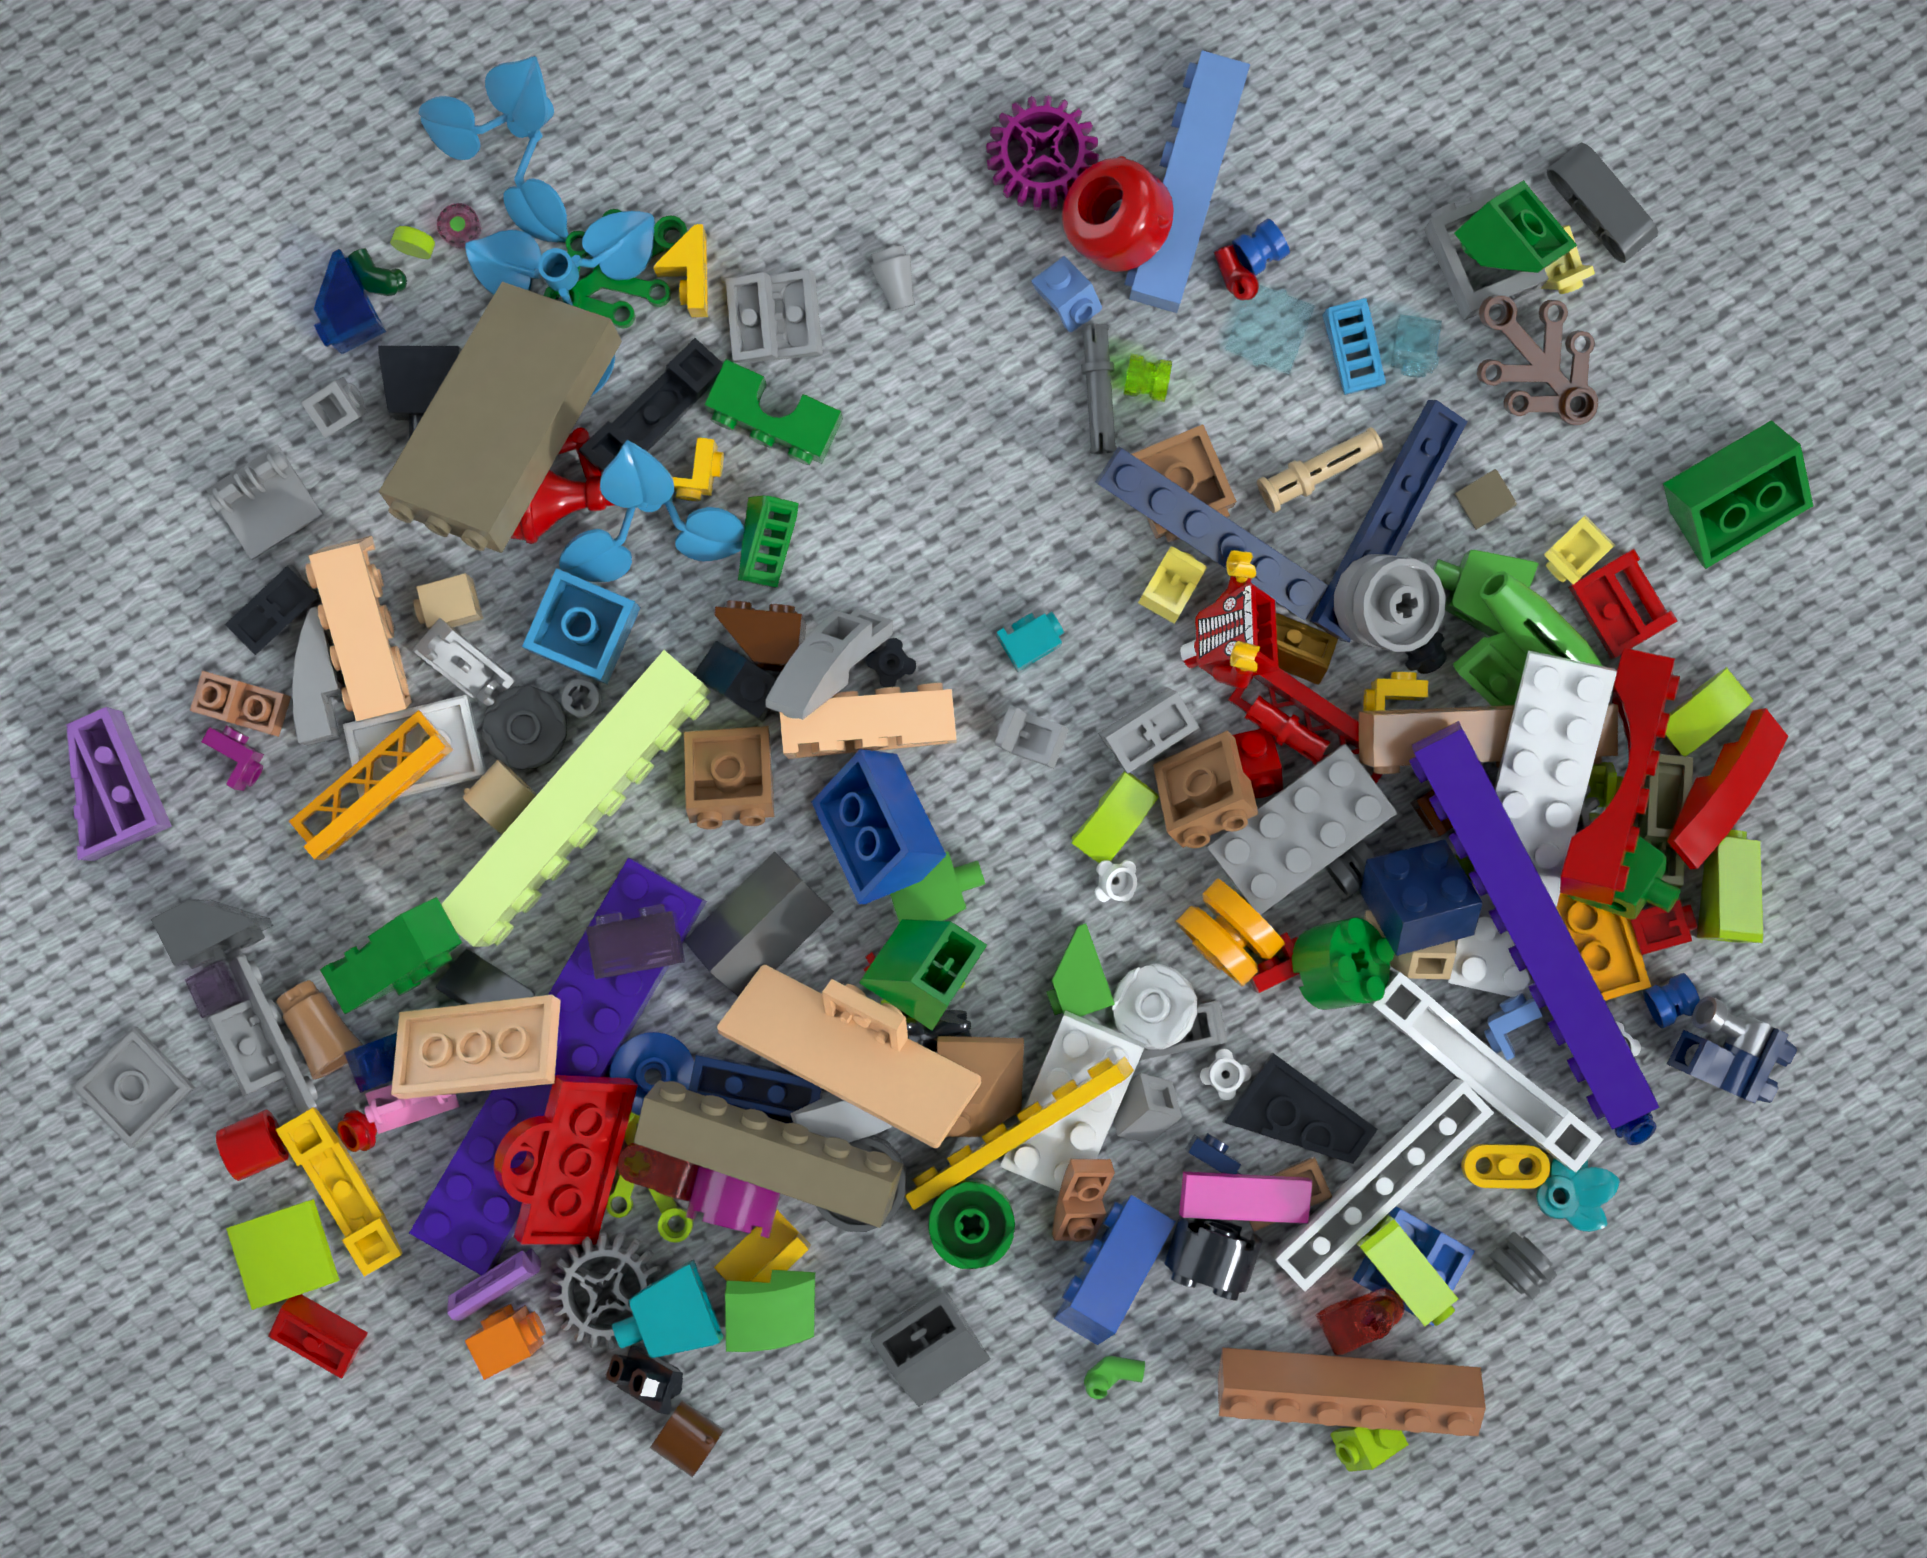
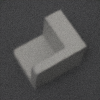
M1141 1073L1131 1080L1114 1117L1117 1136L1151 1143L1180 1120L1182 1116L1173 1081Z

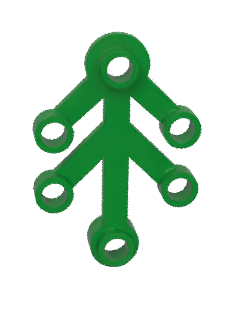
M610 209L602 217L622 211ZM669 215L657 221L654 227L651 258L663 251L667 252L676 243L665 241V234L669 230L678 231L680 233L679 239L688 231L685 223L679 217ZM573 231L566 238L567 253L571 258L574 255H579L580 258L588 256L584 249L581 251L572 249V242L577 238H583L585 234L583 231ZM599 264L594 267L593 273L577 281L576 285L568 290L569 295L572 297L573 306L610 318L613 324L621 329L628 328L634 323L636 315L633 307L625 301L610 304L589 298L590 295L603 288L645 298L655 307L665 306L671 299V290L663 280L646 281L637 278L613 280L603 274ZM581 266L578 267L579 275H580ZM548 286L543 296L558 301L560 294ZM657 286L663 287L666 290L665 296L660 300H655L650 296L652 289ZM626 308L630 311V316L626 321L620 322L615 319V313L618 309Z

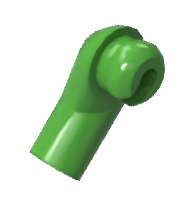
M1116 1356L1104 1357L1088 1370L1084 1378L1086 1393L1093 1399H1102L1107 1396V1390L1119 1379L1142 1383L1145 1361Z

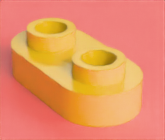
M1477 1144L1465 1152L1461 1168L1465 1178L1470 1183L1481 1188L1532 1189L1546 1181L1550 1173V1162L1547 1155L1540 1148L1528 1144ZM1482 1157H1486L1490 1162V1167L1485 1173H1479L1476 1170V1162ZM1523 1158H1529L1532 1161V1169L1526 1174H1522L1518 1167L1519 1162Z

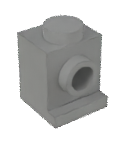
M344 377L335 380L301 402L325 439L368 413L363 406L364 399L355 385L348 383Z

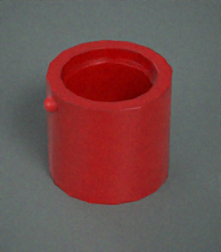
M263 1110L216 1132V1143L222 1161L228 1172L237 1181L280 1164L289 1158V1152L275 1130L280 1126L276 1118L268 1110Z

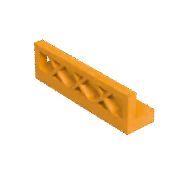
M418 710L288 822L306 841L307 844L303 847L313 859L325 860L454 749L427 717ZM420 724L430 738L413 753L405 752L406 735ZM398 742V751H388ZM381 756H396L397 766L383 779L373 780L374 762ZM366 770L365 779H355ZM349 783L365 784L362 797L349 808H340L341 791ZM333 798V807H323ZM317 811L332 812L331 823L316 836L304 824Z

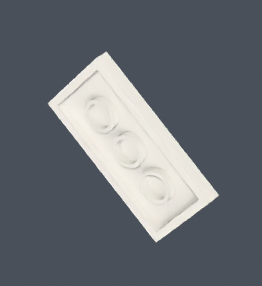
M1065 1011L1024 1109L1036 1101L1042 1107L1055 1100L1051 1093L1074 1079L1077 1085L1090 1078L1087 1070L1107 1057L1114 1063L1125 1056L1135 1071L1145 1043ZM1133 1073L1121 1083L1004 1154L1000 1167L1060 1192L1070 1159H1097Z

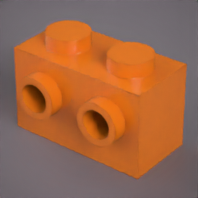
M508 1304L480 1321L482 1328L465 1340L483 1379L486 1380L532 1356L544 1344L541 1336L545 1335L546 1331L535 1311L529 1313L526 1305L514 1311L512 1305Z

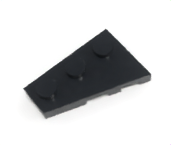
M1274 1053L1270 1054L1222 1121L1223 1123L1354 1164L1378 1130Z

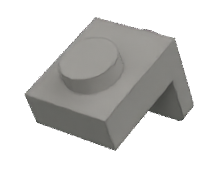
M1009 706L1006 715L1000 719L997 725L995 745L1013 755L1054 769L1069 729L1055 722L1028 714L1017 707Z

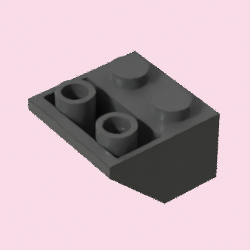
M188 899L151 919L173 965H189L191 969L200 966L205 969L227 958L224 951L229 948L233 949L240 946L241 949L258 943L265 938L262 931L273 926L270 918L214 900Z
M944 1286L873 1332L870 1339L893 1377L918 1407L991 1360Z

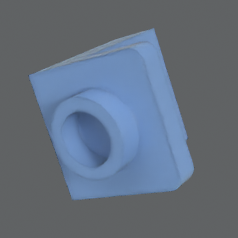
M1065 256L1031 280L1035 290L1058 313L1064 327L1069 332H1073L1082 324L1091 320L1102 309L1092 283Z
M1523 993L1500 1003L1502 1010L1488 1017L1490 1028L1484 1031L1492 1050L1496 1054L1502 1051L1507 1061L1515 1057V1050L1506 1033L1543 1016L1542 1008H1538L1534 998L1526 1000Z

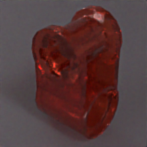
M634 1142L624 1148L617 1164L619 1174L624 1180L684 1201H690L698 1167H702L635 1144ZM637 1152L644 1153V1161L649 1163L650 1166L643 1167L637 1173L632 1171L633 1163L627 1161V1157L633 1158Z
M1382 1288L1351 1300L1346 1299L1319 1311L1316 1314V1318L1333 1354L1338 1356L1387 1336L1393 1326L1403 1317L1404 1304L1397 1293L1390 1289Z

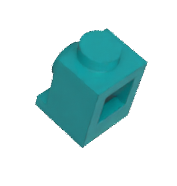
M1052 611L1048 614L1044 613L1038 618H1035L1033 613L1022 617L1011 625L1014 632L1009 635L1004 628L996 632L998 641L1017 672L1060 648L1062 641L1059 636L1064 634L1061 624Z

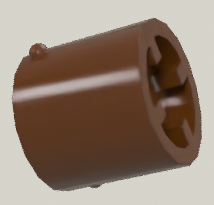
M682 1400L650 1446V1449L693 1477L717 1443L724 1429Z

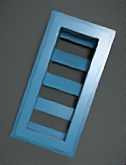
M1363 298L1327 308L1322 316L1344 395L1385 385V376L1367 299ZM1357 316L1358 323L1339 327V320ZM1362 333L1363 340L1343 345V337ZM1367 350V357L1347 362V354ZM1371 366L1373 373L1351 379L1349 371Z

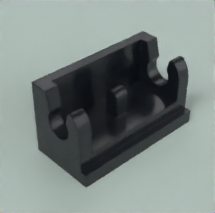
M288 565L225 625L254 655H257L318 598L316 595L317 591L312 589L301 578L300 573L292 565Z

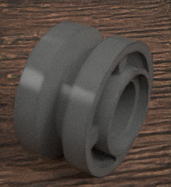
M1513 1231L1506 1238L1509 1249L1504 1251L1496 1248L1489 1257L1495 1263L1494 1268L1521 1295L1525 1293L1533 1300L1540 1293L1537 1282L1542 1280L1550 1283L1557 1274L1551 1268L1553 1265L1551 1261L1525 1236L1522 1238Z

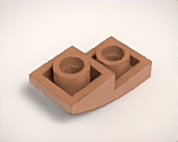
M202 671L190 711L279 737L291 696Z
M1070 1159L1061 1184L1052 1231L1054 1241L1083 1242L1095 1239L1106 1216L1102 1199L1115 1174L1111 1159Z

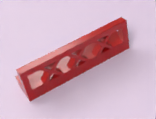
M1279 667L1277 671L1251 677L1250 682L1255 678L1268 687L1273 706L1276 708L1296 706L1303 711L1305 725L1313 732L1330 729L1338 735L1340 746L1346 744V740L1357 748L1356 750H1351L1354 755L1359 754V722ZM1248 685L1241 689L1235 688L1227 700L1246 714L1252 705L1240 697ZM1275 693L1283 697L1287 702L1277 703ZM1310 717H1312L1322 725L1312 727ZM1323 754L1318 762H1320L1328 755ZM1373 771L1370 777L1377 784L1383 774H1377Z

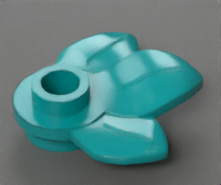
M1554 1158L1551 1162L1550 1177L1537 1189V1204L1546 1216L1553 1219H1566L1576 1230L1583 1232L1597 1231L1608 1224L1605 1213L1600 1206L1608 1202L1615 1195L1620 1180L1607 1169L1588 1167V1159L1575 1173ZM1554 1190H1561L1565 1194L1566 1201L1564 1204L1555 1202L1553 1199Z

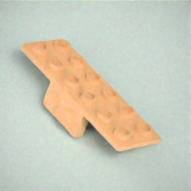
M762 965L717 1026L720 1035L933 1148H938L981 1085V1077L978 1074L908 1039L906 1017L895 1006L888 1003L881 1005L868 998L858 987L851 984L843 985L833 979L830 980L821 994L767 965Z

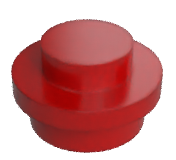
M351 1110L338 1123L339 1137L347 1149L357 1152L359 1150L367 1151L374 1147L377 1128L374 1122L369 1123L366 1114L358 1110Z

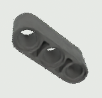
M1579 143L1547 169V176L1551 184L1617 261L1625 263L1658 236V229L1651 217L1598 154L1587 144Z

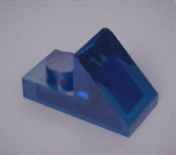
M397 1032L344 1053L360 1093L393 1081Z

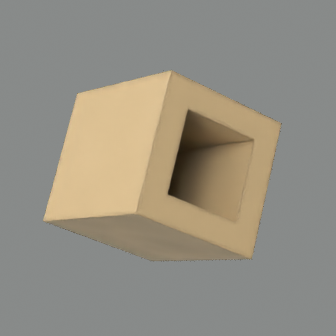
M466 573L416 587L419 598L413 600L415 613L419 623H426L428 629L439 618L451 627L483 619L473 578Z

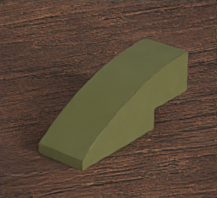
M1660 754L1655 776L1646 775L1643 788L1650 789V795L1645 814H1639L1637 827L1640 828L1639 836L1662 852L1667 858L1666 870L1661 880L1680 889L1684 886L1685 862L1667 841L1692 788L1693 758Z

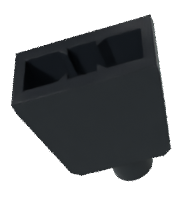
M378 346L387 410L395 420H409V439L462 349L459 346Z

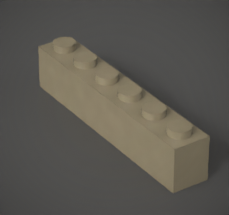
M659 1080L644 1097L634 1140L635 1144L881 1228L892 1208L903 1168V1163L892 1160L885 1153L877 1151L868 1152L853 1147L844 1139L837 1137L827 1138L809 1132L806 1127L800 1124H786L768 1118L762 1111L755 1109L745 1110L727 1104L721 1097L713 1095L704 1096L689 1091L682 1084L672 1081L663 1082Z

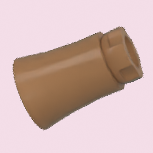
M310 980L296 985L276 1000L284 1014L282 1018L293 1034L305 1058L312 1079H319L331 1074L356 1058L365 1049L362 1042L349 1030L333 1009L323 992L320 993Z

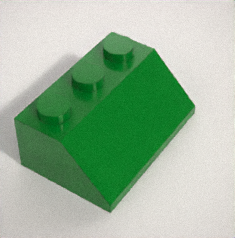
M1772 420L1663 483L1669 511L1705 569L1814 506L1801 444Z

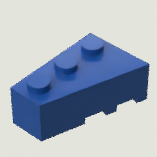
M1130 1195L1122 1204L1115 1201L1103 1221V1224L1108 1228L1100 1240L1095 1238L1087 1249L1082 1260L1086 1262V1265L1079 1277L1074 1275L1062 1295V1298L1065 1300L1054 1319L1096 1345L1113 1336L1117 1332L1176 1221L1133 1195Z

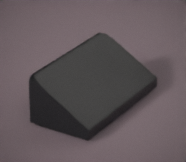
M468 949L459 955L435 987L460 1005L535 997V993L531 989Z

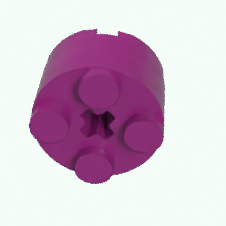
M698 1167L685 1217L695 1220L696 1213L701 1212L704 1213L702 1222L746 1233H751L753 1227L757 1226L762 1228L760 1236L769 1238L780 1193L705 1167Z

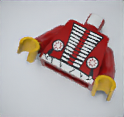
M1233 550L1229 553L1226 565L1227 573L1230 576L1227 589L1212 605L1198 612L1195 617L1196 640L1182 645L1180 652L1182 660L1188 668L1199 666L1212 675L1217 682L1241 689L1249 684L1252 676L1278 670L1275 599L1251 583V579L1256 576L1255 566L1250 564L1253 558L1252 553Z

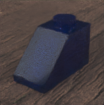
M341 249L332 252L314 306V311L320 321L314 324V327L326 347L332 345L339 353L344 354L385 333L386 330L348 257Z

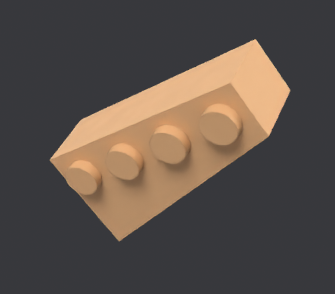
M372 536L323 547L309 555L310 563L306 564V573L312 589L318 588L322 605H318L321 625L324 630L330 629L334 646H330L332 664L336 671L342 670L346 687L341 689L343 702L348 712H354L356 721L404 710L412 703L398 646L390 647L388 639L394 638V625L387 606H380L378 599L383 596L382 587H384L380 569H376L375 565L370 564L367 552L375 550Z
M929 683L918 685V692L901 693L900 687L875 689V695L858 696V691L838 692L833 698L827 700L803 720L789 718L780 712L783 754L788 759L857 753L859 749L878 751L957 743L952 689L943 690V683Z

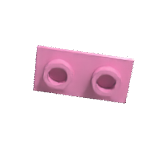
M392 1085L365 1093L369 1106L365 1107V1114L369 1123H375L378 1134L460 1107L456 1094L398 1099L391 1095Z

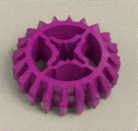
M1049 95L1045 96L1043 106H1037L1036 100L1032 96L1027 100L1026 110L1017 102L1012 104L1014 118L1007 113H1001L999 115V122L1002 127H991L990 136L995 141L986 144V152L993 155V157L987 160L988 170L997 171L993 176L994 185L1008 182L1003 189V195L1009 198L1016 191L1019 192L1017 205L1020 207L1026 204L1028 197L1033 198V209L1036 211L1040 210L1042 199H1048L1051 210L1057 209V196L1061 195L1065 201L1067 192L1075 179L1090 165L1099 161V154L1091 151L1098 146V138L1087 136L1092 131V123L1085 121L1078 124L1082 117V111L1080 108H1077L1070 114H1067L1068 101L1065 99L1059 103L1058 108L1051 107L1052 97ZM1035 124L1053 125L1049 131L1043 133L1036 132L1028 126ZM1067 136L1071 138L1077 151V160L1072 169L1065 164L1066 159L1059 152L1060 147L1063 145V140ZM1013 138L1020 142V148L1026 153V157L1022 161V167L1018 171L1012 166L1007 152ZM1046 147H1050L1049 158L1046 155H1042L1039 159H1035L1036 148L1039 151H1043ZM1040 173L1050 174L1055 179L1060 177L1058 180L1046 183L1031 181L1033 177Z

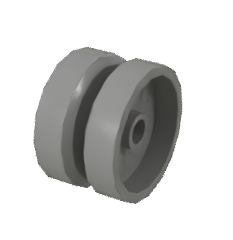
M1371 554L1353 561L1341 574L1334 592V612L1339 627L1351 640L1357 643L1394 652L1413 651L1427 644L1438 631L1445 614V592L1439 576L1428 564L1415 558Z

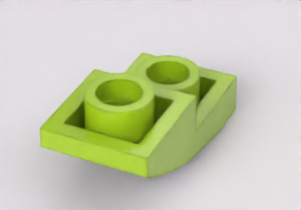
M1725 667L1695 689L1689 699L1670 712L1666 736L1683 757H1686L1730 723L1754 700L1728 667Z
M1124 770L1100 798L1099 806L1072 836L1071 843L1097 863L1103 860L1111 861L1143 821L1159 798V794L1131 773L1127 774Z

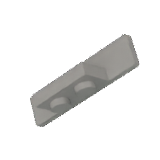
M244 953L235 956L229 963V966L246 1001L210 1016L207 1021L243 1096L283 1079L300 1115L313 1107L317 1108L314 1101L318 1099L316 1088L308 1076H302L296 1062L299 1061L297 1048L289 1037L284 1038L278 1026V1023L281 1022L278 1008L272 999L266 1000L259 986L263 984L259 968L254 961L248 962Z

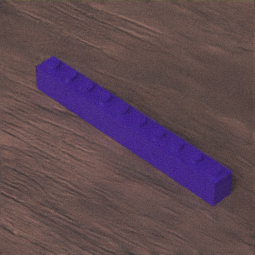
M1457 721L1412 744L1416 757L1410 759L1409 762L1420 783L1429 780L1436 794L1430 797L1429 800L1440 821L1449 818L1456 832L1450 835L1449 838L1460 859L1469 856L1475 868V871L1469 873V876L1480 897L1489 894L1495 908L1488 912L1498 932L1502 934L1508 931L1515 945L1508 948L1518 970L1521 972L1528 969L1534 983L1528 985V988L1538 1008L1541 1009L1547 1006L1554 1020L1547 1024L1558 1046L1567 1043L1573 1054V1057L1567 1059V1062L1578 1083L1584 1080L1587 1081L1592 1094L1586 1096L1597 1120L1606 1117L1613 1130L1660 1108L1460 722Z

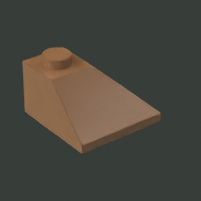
M938 1036L937 1054L981 1077V1085L946 1137H980L1021 1111L1024 1038Z

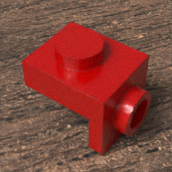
M1262 728L1232 735L1236 740L1243 773L1251 780L1254 797L1265 798L1275 792H1280L1283 789L1282 766L1273 736Z

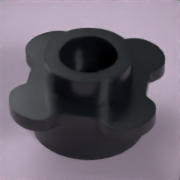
M1436 632L1427 644L1413 651H1405L1408 655V660L1405 663L1407 669L1410 671L1416 670L1421 674H1428L1439 669L1447 659V654L1442 647V642L1445 640L1443 634Z
M897 638L888 639L885 647L878 652H870L866 657L867 666L877 672L880 677L879 682L884 688L895 687L897 680L901 679L905 674L912 675L916 670V661L905 654L902 649L903 643ZM893 659L895 666L889 667L887 665L888 660Z

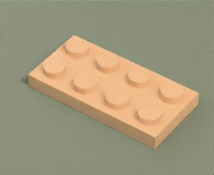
M544 995L399 1012L391 1095L398 1099L554 1084L560 999L554 995Z

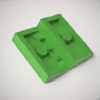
M772 1270L770 1283L727 1281L725 1289L726 1352L772 1350L800 1343L814 1337L815 1272Z

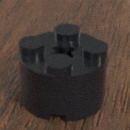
M1179 1215L1164 1264L1173 1272L1171 1280L1191 1288H1195L1197 1283L1213 1287L1212 1292L1219 1297L1237 1301L1239 1293L1246 1292L1263 1240L1254 1233H1252L1250 1240L1240 1236L1242 1227L1225 1220L1194 1218L1193 1221Z

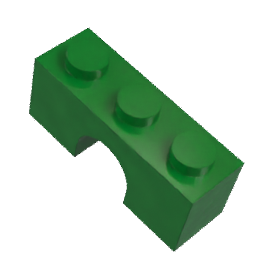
M725 359L704 404L708 413L712 414L710 420L731 431L734 430L736 425L751 432L749 438L765 447L772 448L774 443L789 449L787 455L790 458L805 465H810L812 460L822 464L843 420L842 412L802 394L797 407L791 414L780 418L771 417L760 408V400L767 386L765 377Z

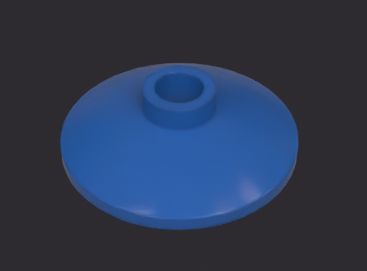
M647 1032L629 1039L620 1047L612 1061L610 1077L630 1078L638 1084L631 1113L640 1116L644 1097L654 1087V1085L646 1082L645 1073L651 1069L657 1070L661 1074L660 1081L677 1082L688 1090L694 1059L687 1047L675 1037L665 1033Z

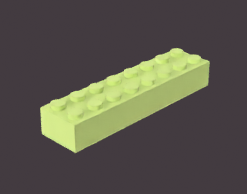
M665 650L662 651L441 904L456 932L473 947H488L493 943L498 946L510 934L514 926L509 922L521 911L527 913L542 896L538 889L546 880L551 879L555 881L570 864V861L566 859L569 853L577 846L583 849L598 832V829L594 827L597 821L605 814L609 817L612 816L626 800V797L622 794L631 782H635L637 785L640 784L654 768L650 761L658 751L668 752L680 739L682 733L678 729L686 719L690 717L693 721L696 720L707 708L710 701L706 697L711 691Z

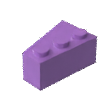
M104 707L66 724L71 779H74L76 805L73 808L74 819H77L78 860L96 861L172 827L122 711Z

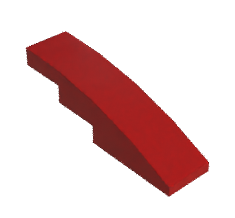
M1767 708L1752 710L1739 741L1724 744L1709 776L1697 777L1693 783L1667 841L1690 869H1698L1728 835L1767 779L1789 737Z

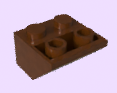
M728 600L726 607L715 606V616L754 664L764 671L782 672L787 662L805 640L806 622L802 614L795 611L794 606L770 604L769 611L755 610L750 602Z

